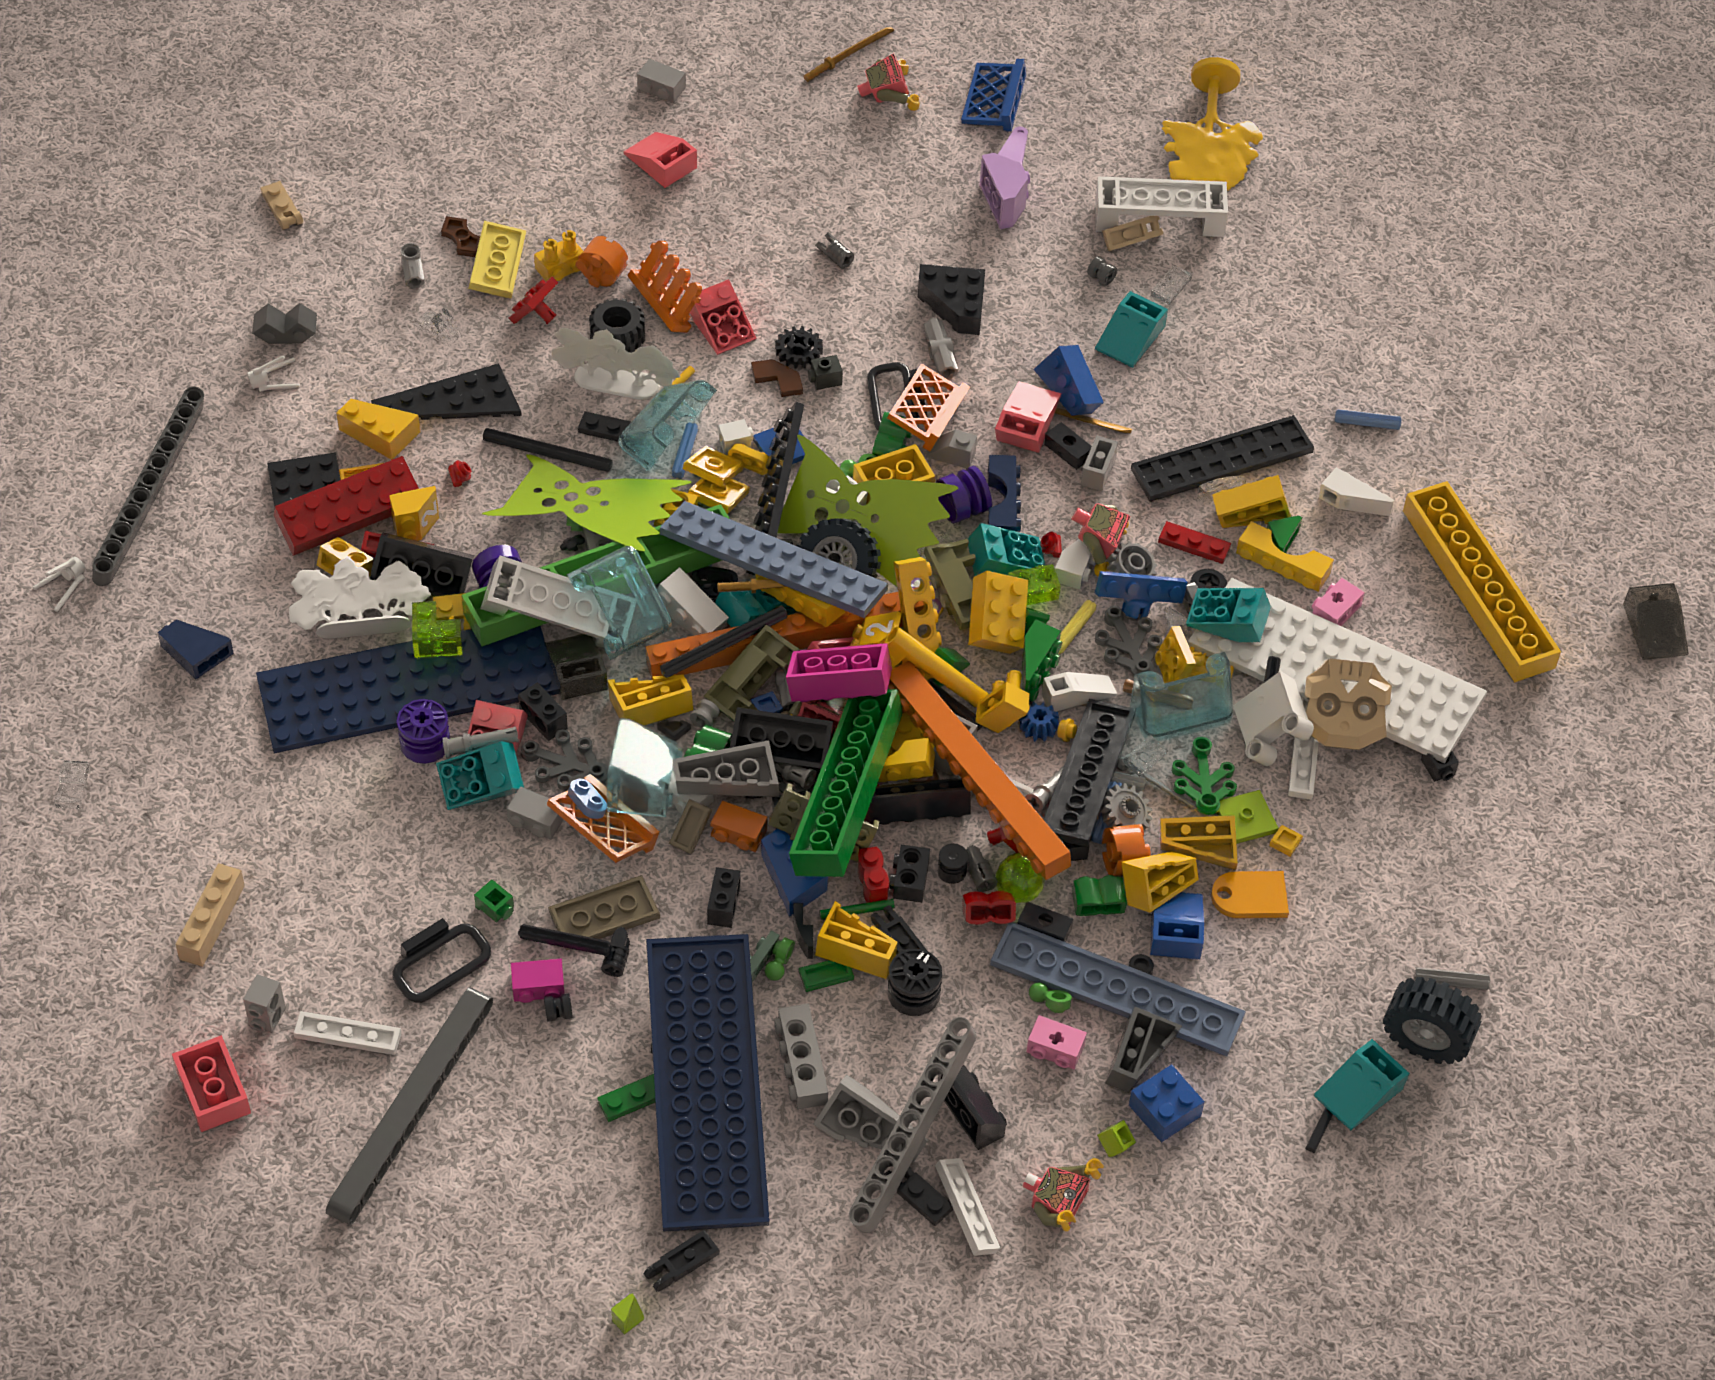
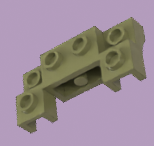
M967 538L952 543L927 546L924 551V555L930 563L933 572L930 577L931 584L934 589L938 590L942 607L947 609L949 616L953 615L959 630L970 628L973 583L965 567L974 565L976 557L975 554L970 555L968 551L969 541Z
M765 625L707 691L704 697L706 700L713 702L721 712L735 722L737 707L758 710L749 700L778 667L787 672L793 651L801 650L784 639L771 627Z
M788 783L769 817L768 825L791 834L790 839L794 841L811 793L806 791L804 796L792 791L793 785ZM874 820L873 824L863 822L850 858L851 860L858 862L859 850L869 848L878 830L879 821Z

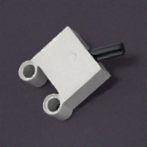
M1275 656L1268 657L1264 683L1233 705L1246 744V756L1264 766L1272 765L1277 758L1276 748L1270 745L1274 740L1284 733H1288L1300 740H1307L1314 730L1313 723L1308 720L1295 679L1279 672L1281 659Z

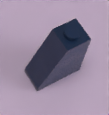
M177 619L165 625L157 632L160 646L195 680L234 654L229 637Z

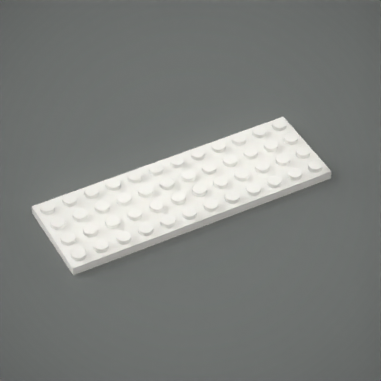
M1231 578L1225 588L1254 587ZM1267 593L1271 609L1260 642H1235L1198 629L1195 630L1188 640L1189 648L1193 646L1195 651H1200L1202 654L1207 653L1208 657L1217 661L1221 660V663L1228 666L1232 665L1234 669L1263 682L1268 657H1279L1281 659L1279 672L1295 679L1300 696L1307 702L1309 699L1304 696L1306 677L1316 671L1327 659L1374 663L1381 676L1392 686L1390 704L1385 706L1386 737L1424 755L1429 753L1436 760L1444 764L1487 694V691ZM1341 681L1348 693L1358 683ZM1325 701L1323 706L1326 710H1330L1333 704L1330 701ZM1361 705L1360 711L1366 714L1369 712V707Z

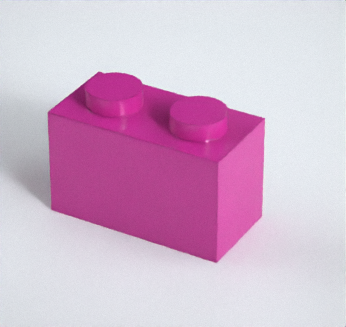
M562 958L511 963L514 1002L529 1003L533 1000L544 999L545 996L556 998L565 994Z

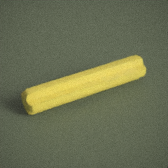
M1086 600L1063 629L1060 636L1062 647L1058 654L1065 651L1096 611L1097 605L1095 602Z

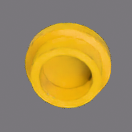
M1071 718L1067 720L1062 719L1057 730L1058 738H1061L1064 742H1069L1071 738H1075L1077 732V725Z

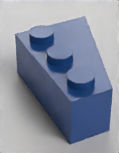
M776 829L761 839V856L790 917L793 915V903H803V907H805L828 891V877L795 876L789 856L793 840L790 839V836L785 831Z

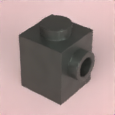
M837 355L811 360L808 378L810 383L814 382L816 390L842 385L843 370Z

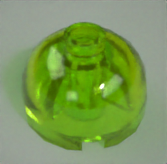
M1014 853L1002 860L995 876L998 880L997 890L1011 893L1016 903H1026L1027 901L1035 900L1045 884L1043 876L1040 873H1035L1029 859L1026 856L1022 857L1020 853Z

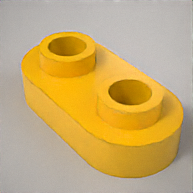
M739 443L734 444L728 451V456L745 463L744 468L760 475L767 473L766 462L769 458L767 454Z

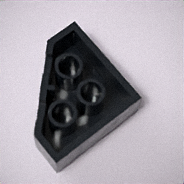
M920 264L917 298L931 306L932 311L942 320L949 322L952 325V329L957 333L980 335L985 269Z

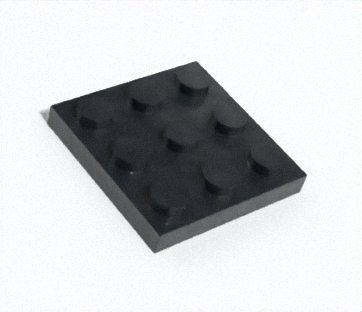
M336 452L267 463L274 507L341 480Z

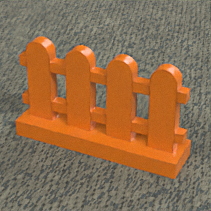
M659 240L651 244L650 248L652 250L646 261L640 263L642 268L640 270L631 269L627 276L671 332L687 333L692 326L688 322L691 318L689 313L695 303H699L701 300L702 285L697 282L688 283L691 277L690 270L686 268L678 270L679 257L673 254L666 256L668 243ZM662 262L663 264H662L661 268L659 269L658 273L656 274V270H657V268L659 267L660 263ZM674 276V279L672 280L671 284L669 285V287H667V284L669 283L671 277ZM683 290H685V293L679 302L678 299L682 294Z

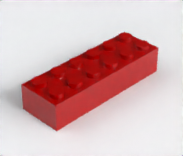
M400 456L279 504L274 508V518L294 556L337 537H342L392 517L389 495L416 490L419 487L404 457Z

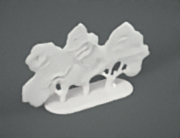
M561 328L558 332L554 333L558 341L564 346L552 349V360L558 361L565 369L580 366L575 371L574 379L582 388L638 400H647L655 397L659 393L661 386L668 387L672 385L674 378L680 377L679 371L673 368V362L653 345L640 347L636 351L629 353L625 350V345L620 340L614 339L607 329L595 332L591 340L583 336L579 331L568 328ZM648 370L650 373L648 374L641 371Z
M347 556L334 565V574L330 578L319 570H301L296 574V578L292 581L291 585L298 594L302 595V598L289 607L290 622L297 623L304 630L311 629L318 621L326 620L329 623L319 626L316 634L327 639L400 632L409 628L411 621L404 616L392 615L400 610L404 611L407 615H419L423 610V601L431 593L428 587L422 585L421 576L417 575L416 572L410 571L408 566L400 561L387 566L377 580L369 579V572L363 567L355 566V562ZM394 598L397 599L396 606L394 608L390 607V611H387L388 603ZM401 602H404L405 606L400 608L399 605ZM379 603L384 604V609L378 606ZM375 608L383 613V617L363 619L362 613L366 609ZM326 610H330L331 617L326 616ZM341 614L356 617L355 620L338 621Z

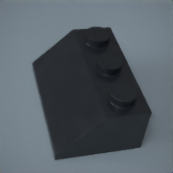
M963 1065L944 1102L977 1150H980L1005 1137L1007 1121L1000 1111L997 1112L994 1108L990 1095L986 1091H982L976 1075L973 1072H969L966 1066ZM943 1074L938 1075V1081L942 1079Z

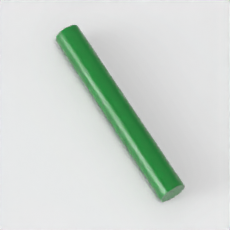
M894 899L842 906L841 909L852 915L853 913L862 914L881 911L888 905L894 909L895 904ZM831 908L819 910L821 920L827 918Z

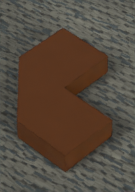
M774 359L751 362L755 384L777 381L781 397L803 394L799 372Z

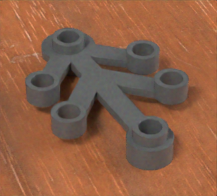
M1111 606L1105 611L1104 621L1107 625L1116 628L1122 641L1109 637L1110 635L1106 630H1098L1095 634V642L1097 645L1110 647L1105 650L1104 660L1107 663H1115L1131 669V673L1136 679L1146 680L1154 673V664L1151 661L1162 644V638L1159 635H1151L1148 638V649L1142 657L1139 648L1146 634L1152 630V620L1148 617L1140 618L1138 630L1132 639L1123 622V611L1118 606ZM1119 651L1129 654L1131 659L1120 656Z
M564 729L557 731L555 738L556 743L561 746L565 756L542 749L533 740H528L521 746V756L525 761L533 762L540 758L558 765L549 769L545 766L538 767L535 770V779L539 783H546L549 779L559 776L557 778L558 788L562 791H567L573 780L584 779V777L590 774L602 784L609 778L608 766L597 762L592 751V741L588 737L580 738L577 743L578 751L584 754L587 764L578 761L570 744V733ZM588 744L587 747H582L581 745ZM572 771L580 772V774L572 777L566 773ZM541 773L546 774L545 776H539ZM568 781L567 784H562L561 782Z

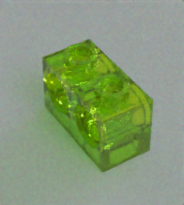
M1053 564L1008 572L1009 576L1028 580L1027 605L1059 600L1061 585Z

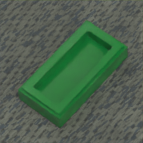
M830 960L798 969L806 992L854 980L851 967Z

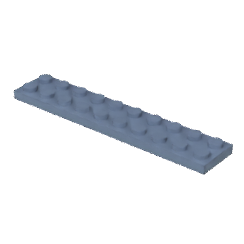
M686 501L660 527V535L765 578L772 579L782 585L863 618L866 617L888 591V583Z
M1014 922L1008 923L990 962V965L1035 983H1044L1053 990L1066 991L1076 999L1126 1018L1130 1016L1134 1007L1148 1011L1182 1025L1176 1036L1177 1038L1224 1056H1228L1246 1013L1242 1009Z

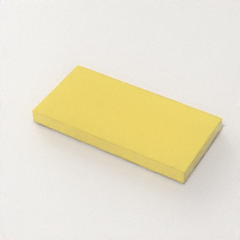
M484 221L468 289L512 298L526 230Z

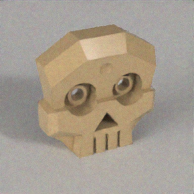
M1327 659L1316 671L1306 677L1304 696L1309 699L1306 714L1308 720L1314 726L1311 737L1324 747L1360 750L1386 737L1385 706L1390 704L1392 686L1381 676L1374 663ZM1341 681L1358 683L1348 693ZM1330 701L1333 704L1332 709L1326 710L1323 706L1324 702ZM1367 705L1369 712L1363 714L1360 711V706Z

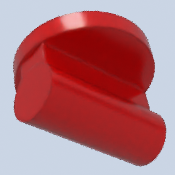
M457 460L448 467L453 487H460L464 481L471 479L470 473L472 471L466 462Z
M1053 531L1048 532L1040 541L1042 552L1052 554L1054 558H1060L1062 553L1061 536Z

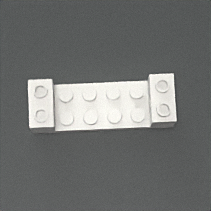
M1098 177L1095 197L1096 232H1102V230L1118 226L1119 215L1202 218L1203 236L1224 237L1228 216L1227 182Z
M499 556L493 565L481 609L504 616L509 609L596 637L595 646L617 652L625 642L636 599Z

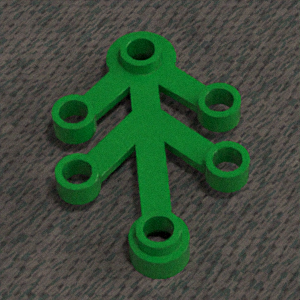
M1197 737L1193 741L1191 750L1197 758L1199 774L1189 768L1183 760H1175L1171 771L1176 776L1188 778L1201 788V793L1191 787L1189 782L1183 778L1175 780L1173 790L1179 795L1186 794L1196 801L1195 806L1202 814L1213 815L1219 811L1220 801L1223 798L1235 795L1237 784L1232 780H1226L1223 782L1222 788L1215 793H1212L1211 788L1223 778H1231L1234 774L1235 766L1231 762H1223L1218 770L1209 775L1207 756L1211 752L1212 742L1206 737Z

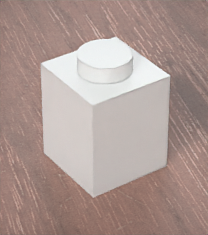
M745 419L718 425L719 442L724 454L728 455V451L736 443L744 444L751 448L754 434L752 428L747 427Z

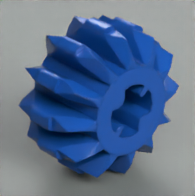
M1044 701L1041 705L1033 702L1026 716L1019 719L1020 731L1025 732V738L1033 736L1034 742L1038 738L1045 742L1047 737L1053 738L1058 730V712L1054 711L1053 705L1046 707Z

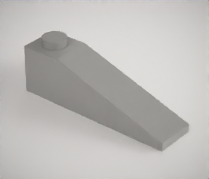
M846 1074L813 1125L834 1139L840 1141L847 1139L858 1142V1146L864 1148L871 1146L882 1150L900 1115L869 1089ZM924 1137L912 1162L916 1160V1158L928 1142V1139L926 1137ZM906 1143L900 1144L896 1152L903 1151Z

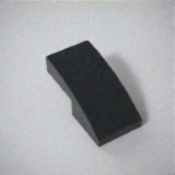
M793 903V924L797 941L807 959H813V925H803V903Z

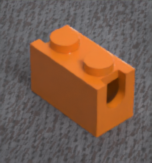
M722 800L710 823V826L714 827L711 831V837H714L719 842L734 844L742 850L756 852L761 839H763L767 832L768 816Z

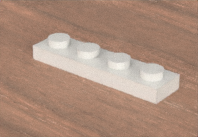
M300 1011L294 1030V1037L296 1039L390 1055L396 1054L402 1034L401 1028L303 1011Z
M962 1159L939 1160L935 1167L973 1255L996 1254L1000 1246Z

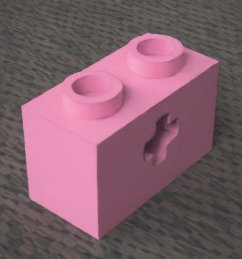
M1341 578L1336 584L1332 583L1328 587L1322 598L1318 597L1314 601L1312 613L1342 626L1361 607L1365 592L1344 578Z
M1038 1015L1028 1039L1026 1052L1037 1059H1046L1055 1062L1059 1067H1069L1075 1070L1085 1046L1087 1032Z

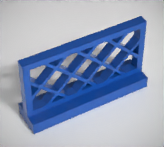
M1016 59L1015 64H976L961 118L962 124L1003 126V131L1012 132L1027 75L1025 59ZM987 70L990 73L983 76L980 71ZM1004 71H1011V73L1004 77L1000 74ZM995 76L999 79L993 83L988 81ZM984 83L986 87L979 90L977 86ZM1002 84H1005L1007 86L1001 91L997 89V87ZM992 90L995 94L987 98L984 94ZM979 97L983 100L977 104L972 102ZM999 98L1003 100V102L997 105L993 103V101ZM986 105H989L991 107L985 112L981 110V108ZM975 111L979 114L976 117H968V115ZM995 112H997V113L999 114V118H990V117H989L990 115L994 114Z

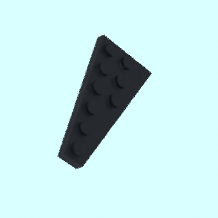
M499 363L371 400L372 404L417 414L421 420H430V417H442V419L478 418L479 415L501 417V414L522 416L521 409Z

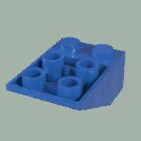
M1180 892L1152 911L1150 955L1188 959L1201 958L1204 944L1203 895Z

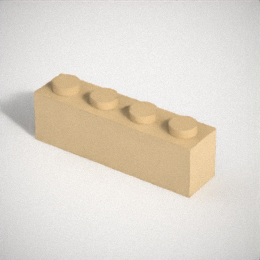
M220 863L217 864L175 944L179 960L203 967L245 887L240 869Z

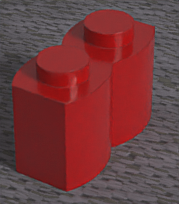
M877 846L860 849L858 853L857 873L859 880L863 884V897L866 903L888 899L889 876L883 868V854Z
M978 891L968 892L963 895L962 912L965 921L970 924L979 925L990 921L998 924H1007L1016 920V902L1013 895L1007 891H994L989 894Z

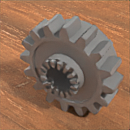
M1128 541L1126 545L1120 543L1107 558V562L1110 563L1107 566V570L1115 573L1156 576L1157 572L1154 569L1157 564L1147 548H1144L1139 543L1132 544L1131 541Z
M1126 783L1120 787L1116 784L1107 791L1101 813L1103 821L1109 828L1141 824L1145 830L1149 826L1148 823L1152 820V817L1148 814L1152 811V808L1146 806L1149 799L1143 800L1142 791L1136 793L1135 786L1128 789Z

